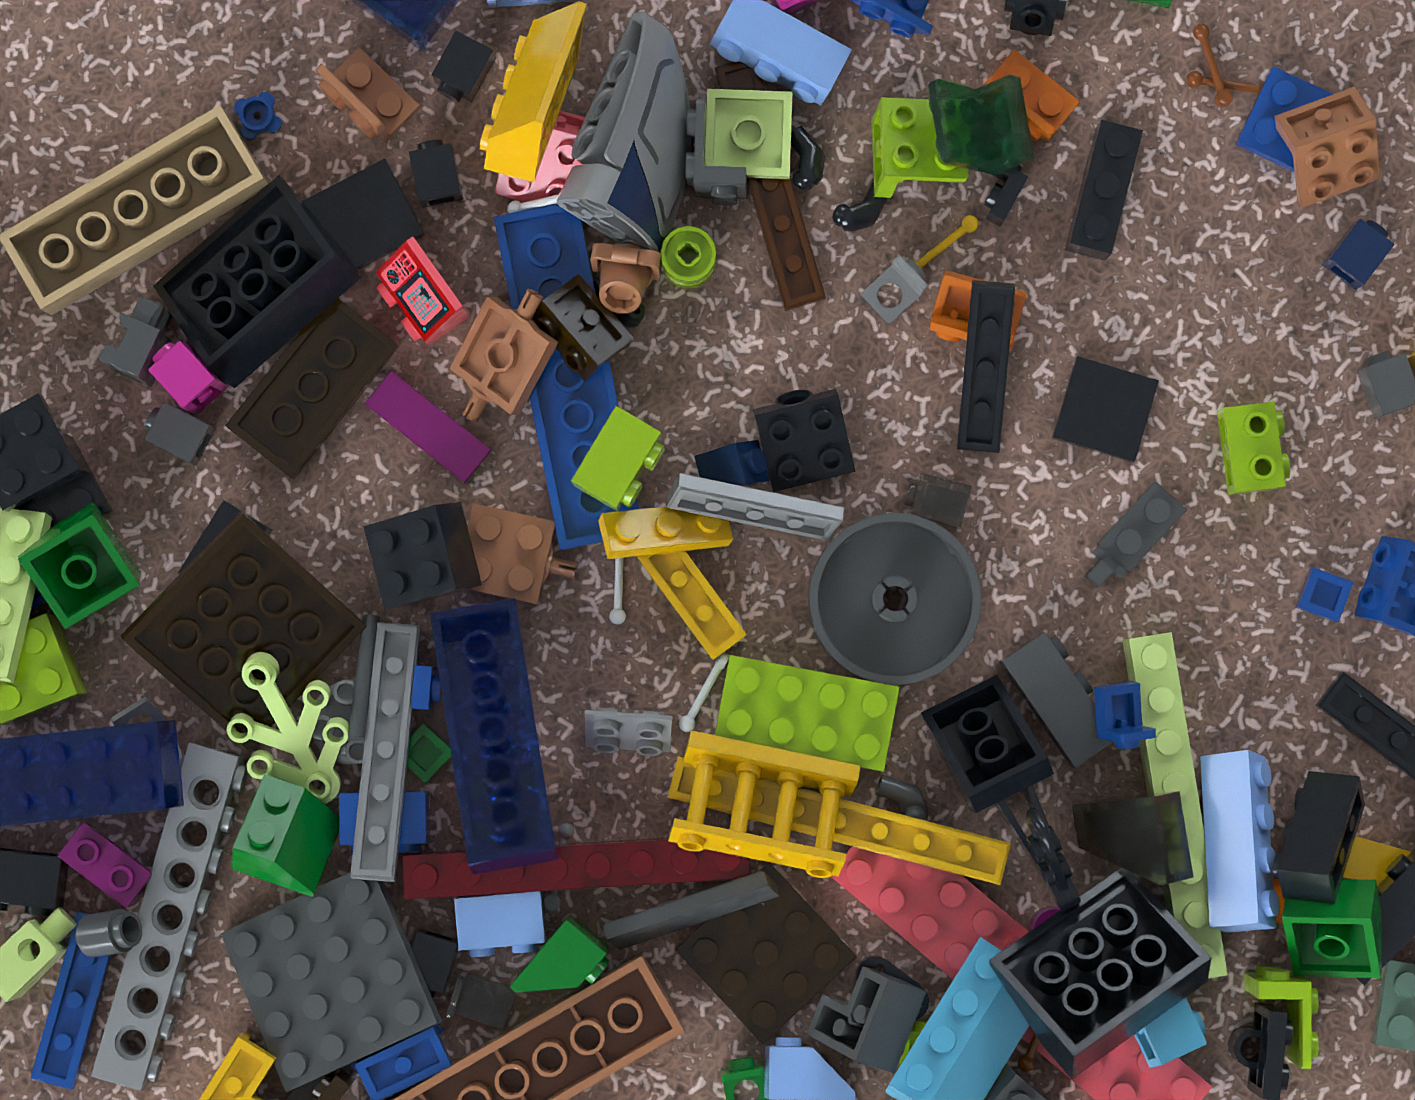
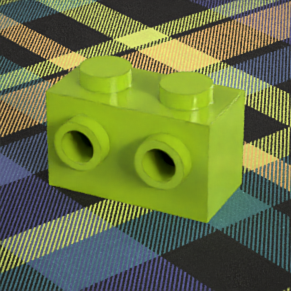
M1275 401L1225 407L1218 410L1217 416L1228 495L1285 487V479L1290 478L1291 474L1290 461L1287 453H1281L1279 437L1285 434V423L1282 412L1276 411Z

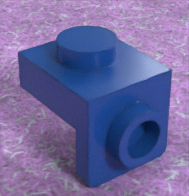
M1127 681L1094 687L1097 738L1115 742V748L1119 749L1138 748L1141 746V740L1156 738V728L1142 726L1140 683Z

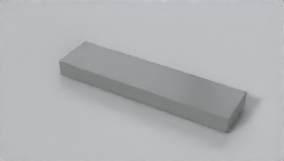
M679 473L667 494V507L670 509L826 541L831 539L843 521L844 507Z

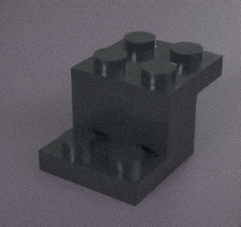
M38 393L0 414V506L3 511L9 512L12 509L46 512L52 517L50 529L56 523L92 502L96 504L103 516L113 511L74 438L62 433L41 394Z

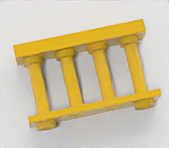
M691 730L683 762L693 764L696 772L687 820L674 818L669 834V842L678 843L680 848L688 851L697 852L708 849L804 869L807 874L818 878H829L832 875L839 876L846 860V854L831 851L839 801L844 796H852L858 783L860 765ZM718 769L733 772L738 777L729 829L704 824L712 775ZM760 778L776 781L781 786L772 838L746 833L755 780ZM802 787L819 790L823 795L814 847L789 842L797 791Z

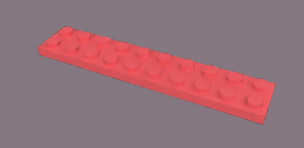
M851 846L845 853L846 860L839 876H831L952 980H954L980 937L1003 951L1029 932L964 876ZM1030 1025L1022 1036V1039L1029 1045L1034 1035ZM1134 1035L1078 1076L1071 1079L1094 1100H1202L1212 1088L1208 1082L1179 1058L1164 1065L1149 1068ZM1040 1042L1036 1051L1070 1078Z

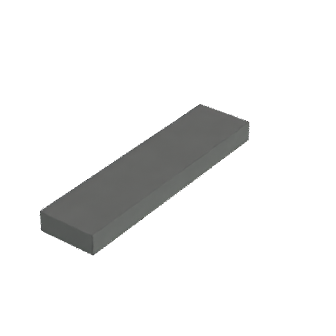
M759 871L605 923L603 928L606 940L621 950L779 897L775 881L764 871Z

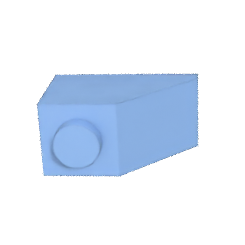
M776 1037V1046L765 1045L764 1098L769 1100H855V1091L813 1047L802 1046V1038Z

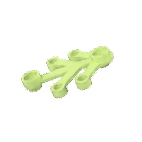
M265 652L252 654L242 668L243 681L248 687L259 691L280 730L255 722L249 715L239 713L231 718L227 726V734L232 741L237 743H243L251 739L294 755L299 766L276 760L266 750H257L248 760V773L255 779H262L264 774L304 787L324 804L332 801L337 796L341 787V779L334 765L341 746L348 739L349 723L340 717L328 720L322 733L325 744L318 761L309 746L321 709L327 705L330 699V687L320 680L312 681L306 686L303 693L305 705L297 724L275 683L279 674L277 660ZM259 669L263 671L266 679H256L252 675V670ZM319 690L324 695V699L314 700L310 696V691ZM234 724H244L248 732L239 733L236 731ZM339 727L344 735L342 737H335L330 733L329 728ZM258 759L263 760L267 763L268 768L264 770L259 769L255 766L254 761ZM320 780L325 784L326 788L319 790L312 785L311 781Z

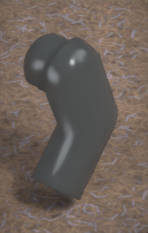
M881 775L875 795L895 801L899 813L925 821L928 820V809L918 787Z

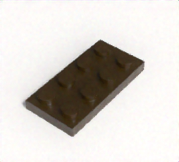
M338 298L298 333L225 426L290 478L295 479L397 351L399 346Z

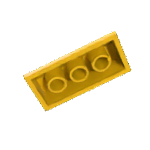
M578 1L535 19L532 22L527 37L519 36L514 53V60L517 61L516 66L508 65L503 81V89L506 90L505 95L497 94L493 105L491 119L495 120L493 125L486 124L482 133L480 149L486 151L484 169L535 182L578 63L587 3Z

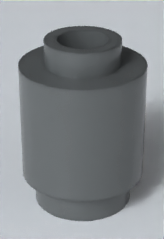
M124 909L87 914L79 920L75 938L80 950L91 958L130 951L140 942L142 938V925L135 913Z

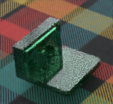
M1007 75L978 89L941 79H936L928 84L930 95L929 107L933 114L937 137L936 148L944 163L995 175L1034 159L1020 77Z

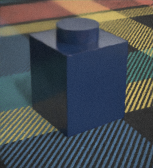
M1359 219L1350 226L1322 265L1353 289L1357 290L1367 282L1395 244L1387 239L1389 234L1382 226L1372 220L1364 222L1362 219Z
M759 440L733 443L694 456L701 478L744 487H751L769 481L766 470L767 460L764 452L761 450Z

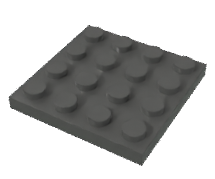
M351 872L318 887L313 897L303 894L221 933L268 1051L277 1057L274 1065L286 1093L442 1022L383 881L352 879L350 877Z

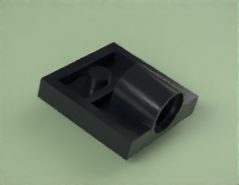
M836 389L816 394L809 390H793L778 396L775 404L753 409L762 451L767 460V472L773 492L856 472L839 395Z
M1255 1003L1253 1026H1241L1235 1029L1228 1040V1051L1232 1058L1244 1067L1249 1068L1247 1088L1264 1100H1280L1281 1090H1287L1289 1083L1288 1064H1283L1285 1046L1290 1047L1292 1043L1293 1022L1292 1020H1287L1288 1013L1272 1004ZM1256 1036L1259 1040L1258 1053L1251 1058H1244L1240 1049L1242 1042L1248 1037Z

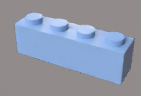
M1250 750L1200 756L1210 928L1227 933L1276 928L1275 916L1279 913L1280 904L1273 885V863L1276 854L1271 847L1270 829L1274 826L1273 810L1270 804H1268L1267 787L1270 786L1272 779L1270 766L1265 756Z

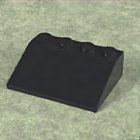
M278 175L154 284L153 287L205 366L233 388H236L361 279L362 276L332 236L287 182Z
M1126 865L1081 895V903L1063 912L1058 911L989 960L993 971L1043 1047L1071 1079L1078 1076L1208 982L1212 959L1210 955Z

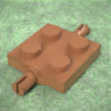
M527 289L518 309L511 308L498 297L487 296L450 367V370L465 380L473 392L465 409L462 411L463 416H467V419L475 422L479 421V417L487 402L496 403L510 415H520L558 344V341L541 330L532 319L541 300H543V296L538 294L537 291Z
M475 503L472 504L467 528L482 585L466 590L538 606L542 585L550 573L572 579L575 578L576 571L560 567L577 570L578 561L553 557L552 541L556 528L554 521Z

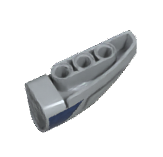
M646 12L633 13L572 147V158L583 165L572 166L557 199V204L618 243H631L643 249L655 250L660 253L663 241L672 229L685 191L687 181L686 152H691L692 146L691 135H687V116L690 104L688 87L673 36L666 25Z

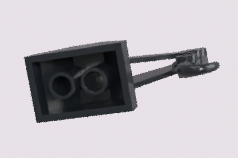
M995 675L921 712L926 727L970 811L977 813L994 804L1045 881L1060 911L1063 912L1081 903L1079 894L1070 878L1073 876L1072 871L1063 854L1059 852L1062 850V846L1053 828L1047 822L1033 784L1053 775L1054 772L1047 755L999 677ZM1021 790L1030 807L1025 815L1026 823L1031 833L1028 837L1003 800Z

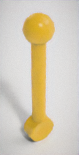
M972 215L964 217L958 229L919 260L913 261L922 270L923 266L966 232H974L979 225L977 218Z

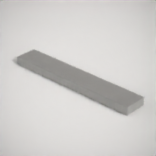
M377 622L350 874L352 879L395 882L413 715V708L411 706L415 665H418L421 638L420 625Z

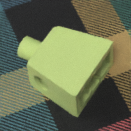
M58 907L44 922L39 918L29 920L0 947V997L5 1002L22 997L66 952L67 945L62 939L77 923L62 908ZM33 941H36L40 947V953L37 956L31 949Z

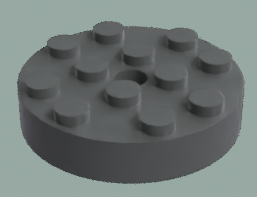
M879 514L850 525L839 533L823 551L813 570L810 581L809 613L812 626L821 645L828 655L846 671L867 681L888 685L911 684L942 672L967 648L980 618V581L975 565L966 549L954 535L942 526L912 514ZM896 587L904 592L906 603L902 610L892 611L884 607L883 595L886 589Z

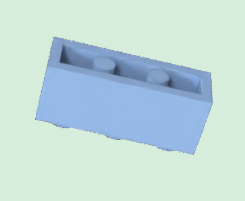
M733 0L709 44L716 48L717 52L725 59L733 62L740 61L753 68L755 73L763 80L778 82L791 89L793 95L807 103L814 102L820 106L831 91L852 51L847 46L763 0Z

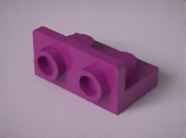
M89 823L81 824L58 855L60 859L125 908L137 904L145 893L143 887L152 876V872Z

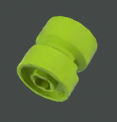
M692 226L679 227L668 234L663 241L660 252L662 269L667 279L677 287L686 289L697 288L708 282L714 273L716 265L715 244L709 234L700 228Z

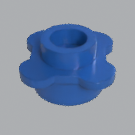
M262 92L259 96L239 99L235 103L234 111L239 115L242 122L240 132L246 139L253 140L260 133L267 131L276 133L280 130L282 122L275 114L273 107L275 98L270 93ZM260 112L262 114L261 119L256 120L254 114Z

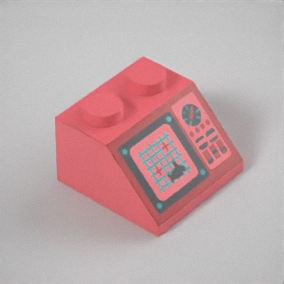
M413 236L405 241L375 272L382 281L376 286V289L390 308L396 303L400 306L407 316L400 322L414 342L422 337L429 346L470 317Z

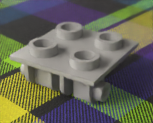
M596 707V711L585 710V747H593L595 751L601 753H615L619 749L636 750L638 754L644 756H657L662 752H670L673 716L664 715L662 711H643V714H639V710H634V713H626V709L618 712V709Z

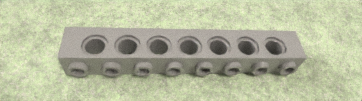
M190 742L188 744L152 866V876L148 880L138 914L142 925V938L136 946L127 952L91 1077L139 1091L149 1085V1081L156 1082L163 1064V1057L157 1056L161 1040L168 1041L175 1023V1015L169 1014L173 999L181 998L187 982L188 974L182 973V968L186 956L193 957L199 941L200 933L194 931L198 914L202 916L206 914L211 900L212 891L206 890L210 873H218L223 859L224 850L218 848L222 832H230L235 818L236 808L230 807L235 790L241 792L247 777V767L242 766L245 757L243 755L198 742ZM207 779L215 782L219 788L218 799L213 804L204 802L199 794L201 784ZM193 821L202 823L207 830V838L201 845L192 843L187 836V829ZM180 863L189 864L195 872L194 881L190 886L181 885L175 877V870ZM168 904L177 906L182 912L183 919L179 927H171L164 921L163 911ZM155 946L164 947L170 954V964L166 969L156 967L151 960V952ZM142 988H150L157 994L158 1005L155 1010L145 1009L140 1004L139 993ZM129 1030H138L145 1036L146 1046L143 1051H135L129 1047L127 1043Z

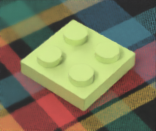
M707 89L704 166L746 167L747 178L789 179L793 92Z

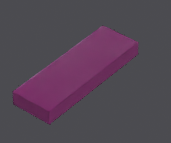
M392 371L388 373L364 403L464 483L469 480L492 451Z

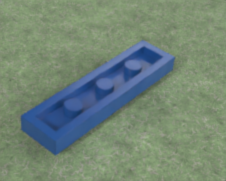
M81 910L77 911L75 922L78 925L79 920L83 916L92 913ZM77 925L70 934L30 1079L70 1090L74 1089L77 1083L112 955L93 958L86 956L76 942L75 933Z

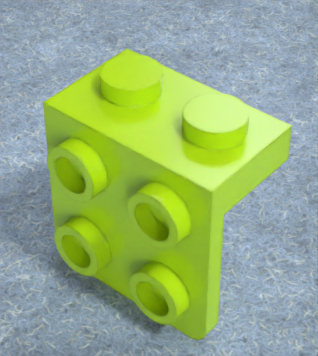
M1260 964L1256 965V972H1244V990L1256 998L1287 999V1020H1292L1293 1038L1291 1046H1287V1058L1301 1069H1311L1312 1058H1317L1319 1053L1317 1032H1312V1014H1317L1319 1007L1317 989L1312 988L1311 981L1302 976H1293V972L1282 969L1281 965Z

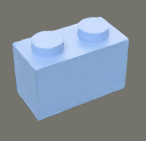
M543 891L457 896L454 898L458 950H469L470 957L495 955V947L512 946V953L538 951V943H545L547 940Z

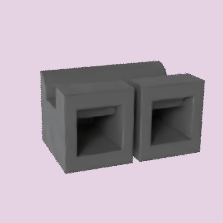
M140 296L131 317L120 313V323L126 329V332L118 349L105 344L99 360L111 370L152 387L155 377L148 369L155 364L152 360L153 356L163 346L172 342L165 335L173 317L172 314L165 311L166 308Z

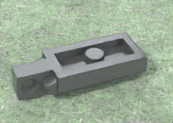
M1156 481L1153 482L1097 543L1098 546L1092 554L1099 560L1086 573L1085 577L1096 588L1100 587L1112 573L1121 579L1141 561L1187 509Z

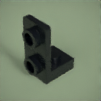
M967 136L968 162L1005 182L1004 186L995 183L984 203L986 207L991 209L986 220L1001 227L1028 176L1021 172L1023 167L1014 160L1005 156H1000L999 160L984 153V145Z

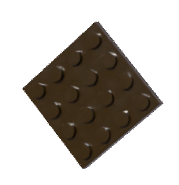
M241 510L121 634V638L227 731L231 718L239 713L247 714L255 722L269 727L275 723L259 691L248 687L243 681L242 668L252 654L265 652L277 660L279 674L275 683L288 707H290L304 693L306 686L310 682L315 681L367 626ZM259 669L252 670V675L256 679H266L263 671ZM234 724L236 731L239 733L248 732L244 724ZM249 739L240 744L249 750L257 741Z

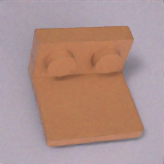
M360 47L333 74L322 63L315 69L322 79L318 86L323 90V94L340 111L347 106L351 110L348 115L354 121L355 126L371 141L378 136L386 144L421 108Z
M1355 86L1275 116L1276 129L1293 154L1297 200L1301 207L1326 200L1332 196L1379 179L1376 118Z

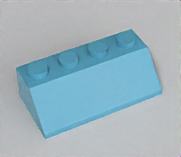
M981 937L978 939L890 1081L885 1093L896 1100L985 1099L1029 1026L989 964V960L1002 950Z

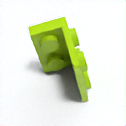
M881 97L871 119L874 197L891 198L898 182L903 183L904 180L966 182L969 172L965 103L952 100Z

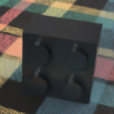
M461 502L437 504L363 526L384 610L414 605L482 585Z

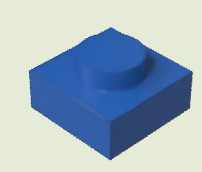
M1312 567L1309 569L1295 608L1335 623L1339 622L1353 582Z
M415 665L411 708L431 710L433 709V701L440 702L443 679L442 676H435L436 667Z

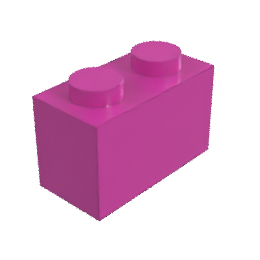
M182 341L177 342L175 345L170 342L163 346L152 358L155 364L148 369L183 409L196 414H200L229 387L224 380L205 366L193 347Z

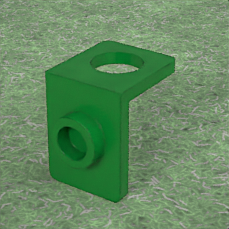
M742 1057L729 1060L728 1067L721 1068V1079L724 1085L726 1100H736L734 1097L735 1086L743 1080H751L756 1083L759 1088L757 1100H769L764 1098L765 1071L763 1061L754 1062L753 1057Z

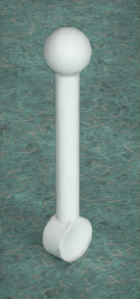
M560 194L524 203L514 200L509 203L507 211L510 214L556 204Z
M624 557L615 558L614 609L611 610L609 618L616 625L622 624L626 619V613L622 609Z
M726 652L718 656L690 711L679 720V727L682 731L690 732L695 728L694 719L729 659L730 655Z

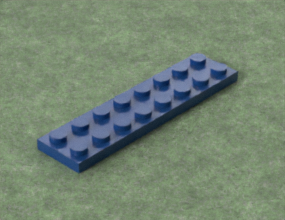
M558 204L494 217L511 307L513 309H518L527 289L537 291L538 294L543 296L544 300L577 274L595 292L582 222L579 218L567 212ZM555 348L529 397L558 542L562 551L603 542L598 520L602 513L617 512L576 488L571 480L615 406H618L610 361L602 365L591 378L584 381L578 373H574L567 367L562 354ZM636 499L631 508L623 505L620 511L639 509L638 500Z

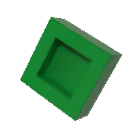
M423 723L410 737L407 767L426 784L456 751L426 723Z

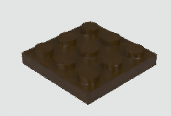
M770 862L765 864L759 871H764L775 881L779 897L704 921L675 948L678 954L762 1045L857 957Z

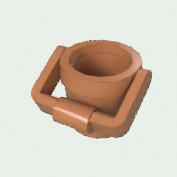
M594 243L591 254L592 272H600L599 298L604 307L616 313L635 311L640 306L645 291L651 284L652 279L660 281L662 272L661 253L655 250L643 249L631 243H618L615 245Z

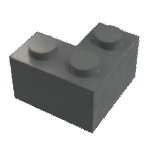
M863 966L849 1003L822 994L807 1035L854 1061L895 1073L916 1017L920 1012L926 991L899 978Z

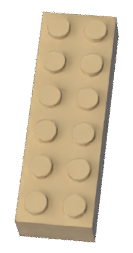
M219 105L0 234V241L40 309L50 315H54L256 196L269 182L231 118L222 106Z

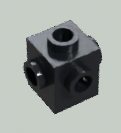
M1005 0L1004 11L1012 12L1009 29L1021 31L1028 35L1052 36L1054 21H1063L1067 0Z

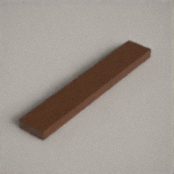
M740 61L715 67L720 89L765 91L762 78L755 73L753 68ZM791 176L789 179L747 178L785 311L826 300Z

